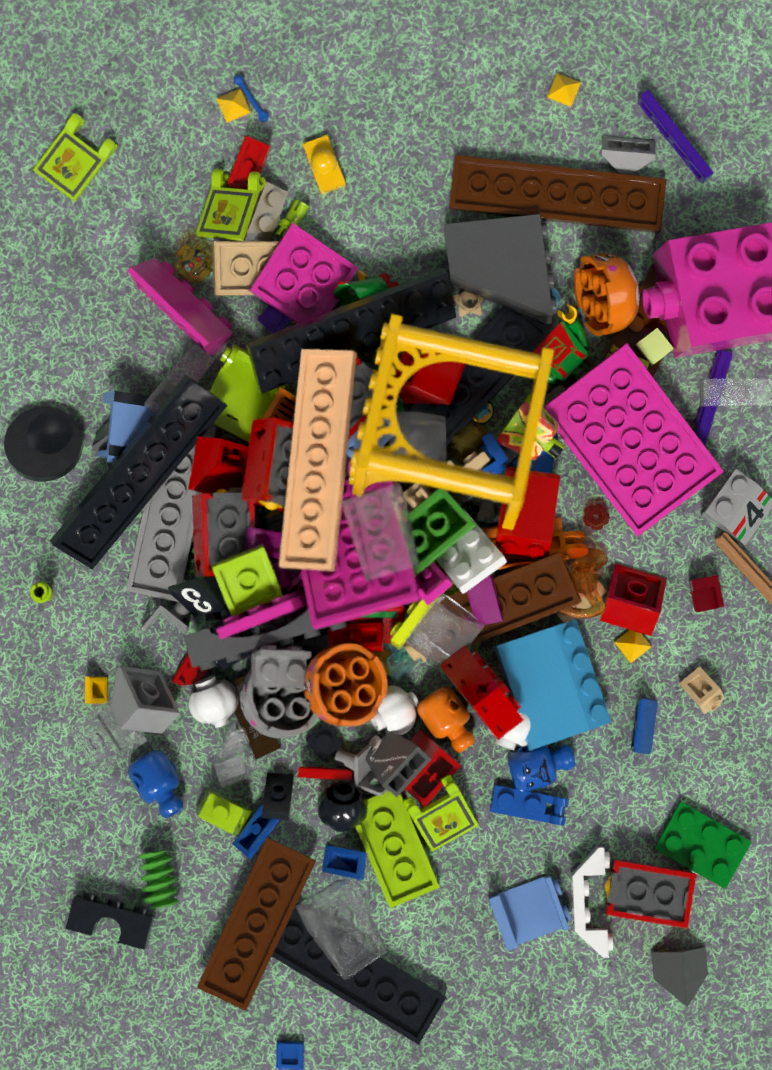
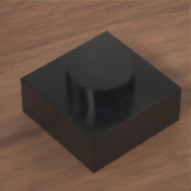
M329 725L321 727L306 739L307 743L322 761L343 745Z

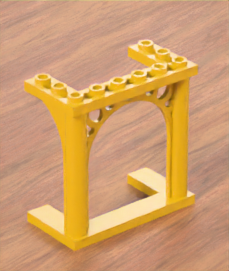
M392 314L390 324L384 323L380 348L377 351L375 364L380 365L378 374L372 373L369 389L374 390L372 399L366 398L363 414L368 415L366 424H360L357 439L362 440L360 449H354L349 479V484L353 485L352 494L363 497L366 487L371 484L383 481H403L507 503L502 528L513 530L523 502L554 350L543 348L541 355L401 324L402 316ZM417 350H421V354L428 353V357L425 359L420 358ZM401 351L410 353L414 359V364L409 367L403 365L398 359V353ZM444 361L461 362L533 378L530 392L532 398L515 478L436 461L416 451L402 435L396 419V400L406 380L419 369ZM393 365H394L399 371L402 372V375H401L400 378H394V377H393V376H395V368L393 367ZM391 395L394 399L388 401L386 396ZM382 419H389L390 426L381 428L384 424ZM386 434L394 435L397 440L392 446L383 448L378 445L377 442L381 436ZM399 448H404L406 451V455H402L400 452H398V455L394 453Z

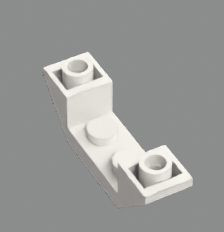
M596 846L571 873L573 930L603 958H609L608 951H613L612 934H608L606 928H586L585 924H590V909L585 907L584 897L589 896V882L584 880L583 876L605 875V868H610L609 852H604L603 846Z

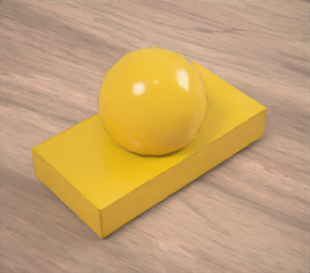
M328 135L304 143L303 148L321 195L346 186Z

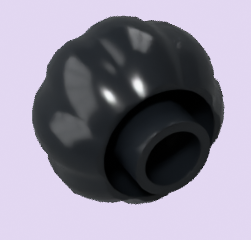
M348 782L332 784L318 797V816L325 825L339 832L350 831L366 819L368 811L366 796L353 784Z

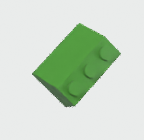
M439 488L403 518L415 576L476 526L473 520L445 489Z

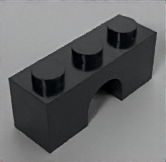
M82 892L81 896H74L65 929L92 936L95 934L100 919L112 918L120 926L118 943L143 950L147 948L155 915L149 914L150 909L141 906H134V910L123 907L124 902L115 899H108V902L97 900L98 895L88 892Z

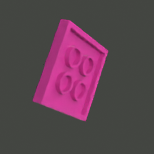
M292 223L248 291L299 324L332 311L339 300L333 294V289L338 286L337 282L351 281L358 267Z
M300 589L223 620L225 626L216 629L220 639L307 605L306 593L304 594L303 589Z

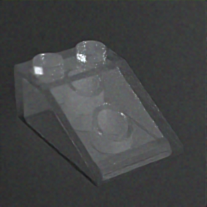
M400 483L341 501L366 581L419 565L409 513Z
M338 879L296 906L307 931L343 979L349 978L388 952L353 879Z

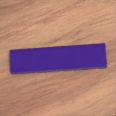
M646 90L640 95L638 105L699 182L704 184L712 177L714 172L649 90Z

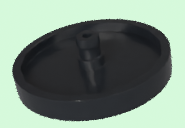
M36 407L23 412L12 421L5 434L4 450L9 464L19 475L32 481L47 482L65 476L77 465L83 451V438L77 422L68 413L54 407Z

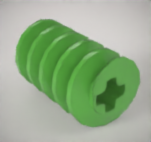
M168 850L138 855L139 859L146 860L147 862L139 866V869L148 871V874L142 876L141 880L149 882V885L142 888V891L151 893L150 896L144 899V902L152 903L149 909L172 906L179 903V899L170 897L177 892V888L169 886L176 881V877L167 875L174 871V866L166 865L167 862L173 860L172 855L164 853Z

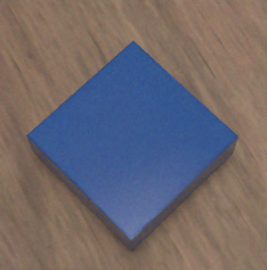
M277 1041L276 1070H303L304 1041Z

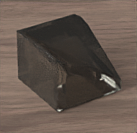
M477 496L472 497L470 505L476 524L494 521L496 516L492 500Z

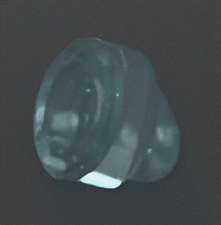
M393 654L387 658L386 664L391 670L389 675L395 682L405 678L415 668V663L410 657L404 658L401 655Z

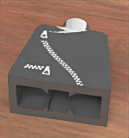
M389 731L384 737L381 735L374 736L369 742L373 749L365 759L380 784L395 797L400 795L431 760L418 746L393 731Z

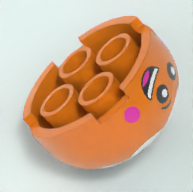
M598 253L580 258V268H576L574 271V294L578 309L583 308L584 314L587 317L586 328L596 336L616 333L625 329L634 320L640 301L638 282L633 270L625 260L611 253Z
M337 644L327 647L311 660L304 676L306 701L314 714L326 723L335 726L362 725L377 715L376 711L380 707L382 699L386 698L387 677L385 669L379 658L361 645Z

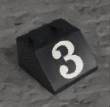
M216 577L195 578L168 587L169 593L194 617L206 616V621H213L231 616Z

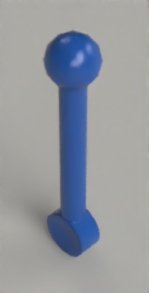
M236 75L233 81L241 87L259 114V121L267 122L269 119L268 113L262 111L244 84L243 76Z

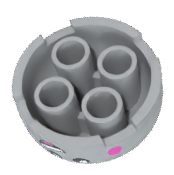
M252 669L243 680L240 691L242 712L249 724L261 734L278 739L290 738L307 731L316 721L317 716L310 709L306 701L304 689L252 687Z

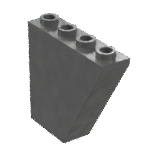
M540 214L444 224V238L451 285L542 323L552 324V315L557 314L556 299L550 297V289H554L552 273H547L546 264H550L549 248H544L543 240L547 239L546 223L541 224Z

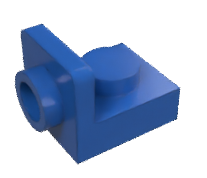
M490 432L482 437L484 445L480 448L490 460L493 458L495 462L482 469V471L499 475L506 470L505 465L508 463V458Z

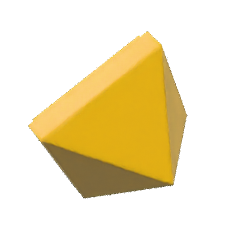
M556 73L547 98L572 107L581 82Z
M241 88L216 98L226 123L251 113Z
M633 630L627 631L614 642L630 663L652 647L641 633Z
M85 677V704H107L108 677Z

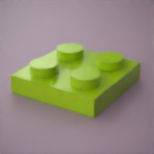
M263 544L211 565L231 616L283 596Z

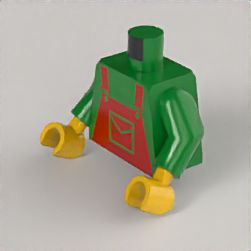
M566 304L569 307L567 315H564L560 310L557 311L558 316L565 323L561 321L532 352L541 355L543 348L554 350L548 385L563 384L569 377L577 381L588 372L581 365L589 356L587 352L589 349L587 337L583 326L576 317L577 310L570 304Z

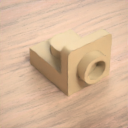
M700 666L679 683L681 688L699 706L704 714L716 710L724 699L721 689Z

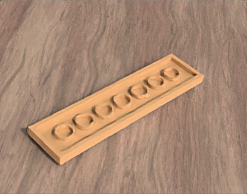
M301 350L279 567L335 571L357 353L354 351Z

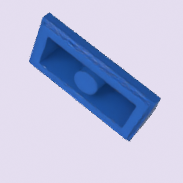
M642 698L637 700L631 745L632 752L651 754L658 705V702L655 700Z
M263 803L232 843L249 859L253 857L280 820L262 818Z

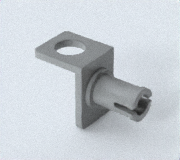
M177 602L171 610H166L160 605L141 628V634L145 635L158 618L163 616L186 635L189 632V627L184 624L183 620L189 611L180 602Z
M368 744L357 755L344 749H339L335 755V765L354 771L355 787L378 796H382L387 791L383 786L374 787L369 784L372 781H378L365 760L366 756L373 749L372 745Z

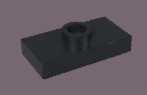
M267 773L262 818L289 820L294 775Z

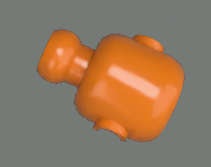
M443 686L418 703L417 712L431 734L438 739L448 736L451 741V747L456 753H461L475 743L473 733L467 731L463 726L470 718L469 712L452 688Z

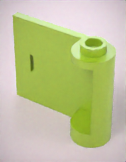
M233 344L231 348L225 347L219 359L223 363L209 390L228 405L212 425L249 443L253 419H262L280 387L261 394L256 384L248 351ZM287 384L281 386V388L285 389Z

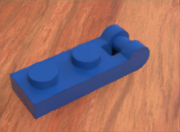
M494 785L490 812L564 826L566 820L563 817L565 807H568L569 799L530 791L520 792L514 788ZM547 803L554 805L553 815L545 814Z

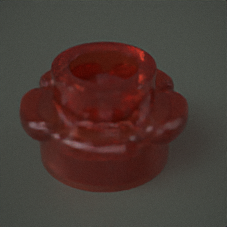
M602 504L587 506L583 516L585 525L590 526L593 530H600L603 528V525L608 524L610 516L606 512V507ZM595 514H598V519L594 518Z

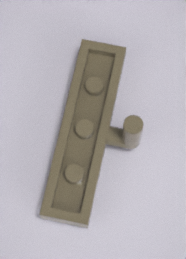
M266 181L265 187L258 195L244 241L271 240L288 194L287 191Z

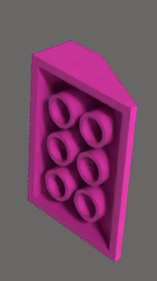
M154 258L134 265L127 270L135 285L210 358L234 336L230 330L233 326L222 315L217 318L211 312L214 309L213 306L202 297L198 300L192 294L195 289L185 279L179 281L173 275L176 271L165 260L160 263Z

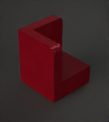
M718 575L688 581L696 613L724 607Z

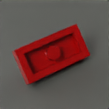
M246 135L227 186L234 189L248 190L249 174L251 172L262 173L272 146Z
M382 622L346 624L347 627L331 631L330 627H328V647L337 644H358L369 652L383 651Z

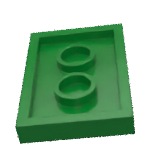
M680 801L654 849L726 889L752 842Z

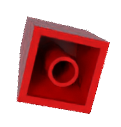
M507 467L505 476L515 478L517 468ZM529 470L523 502L513 530L502 528L507 503H500L495 546L500 552L534 558L549 556L560 475Z

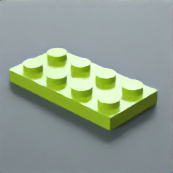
M386 791L382 796L376 795L367 799L368 811L366 819L356 826V829L388 906L391 909L438 889L440 886L411 817L403 803L404 800L401 793L398 797H395L391 792Z

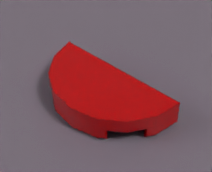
M187 654L171 682L178 685H193L202 680L209 673L210 669L201 671L200 666L192 667L189 654Z
M300 766L298 768V778L351 780L352 777L350 769Z

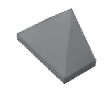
M602 136V155L619 174L632 175L655 159V141Z

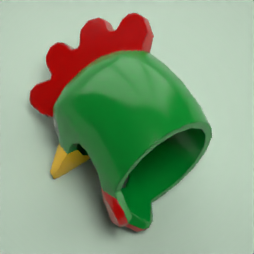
M358 271L359 281L337 282L338 286L333 289V294L335 297L340 298L343 307L400 284L391 282L390 276L387 273L380 274L377 277L368 276L362 271ZM349 286L354 289L357 295H350L348 293Z

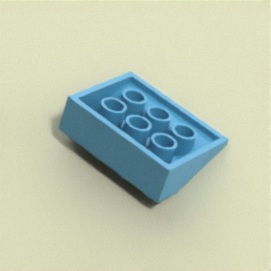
M576 619L494 647L509 693L521 706V709L518 711L529 717L531 726L526 737L529 750L611 723Z

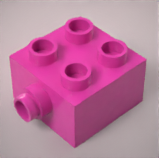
M772 222L668 240L652 254L658 282L654 284V287L643 290V308L648 318L659 317L660 320H666L671 346L674 348L672 350L674 358L772 341Z

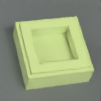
M658 328L635 345L646 360L650 361L649 364L651 366L674 349Z

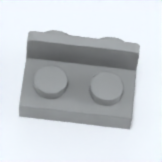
M277 646L260 647L261 650L251 654L252 687L304 689V676L307 669L306 660L312 657L311 651H303L302 647H287L286 650H277Z

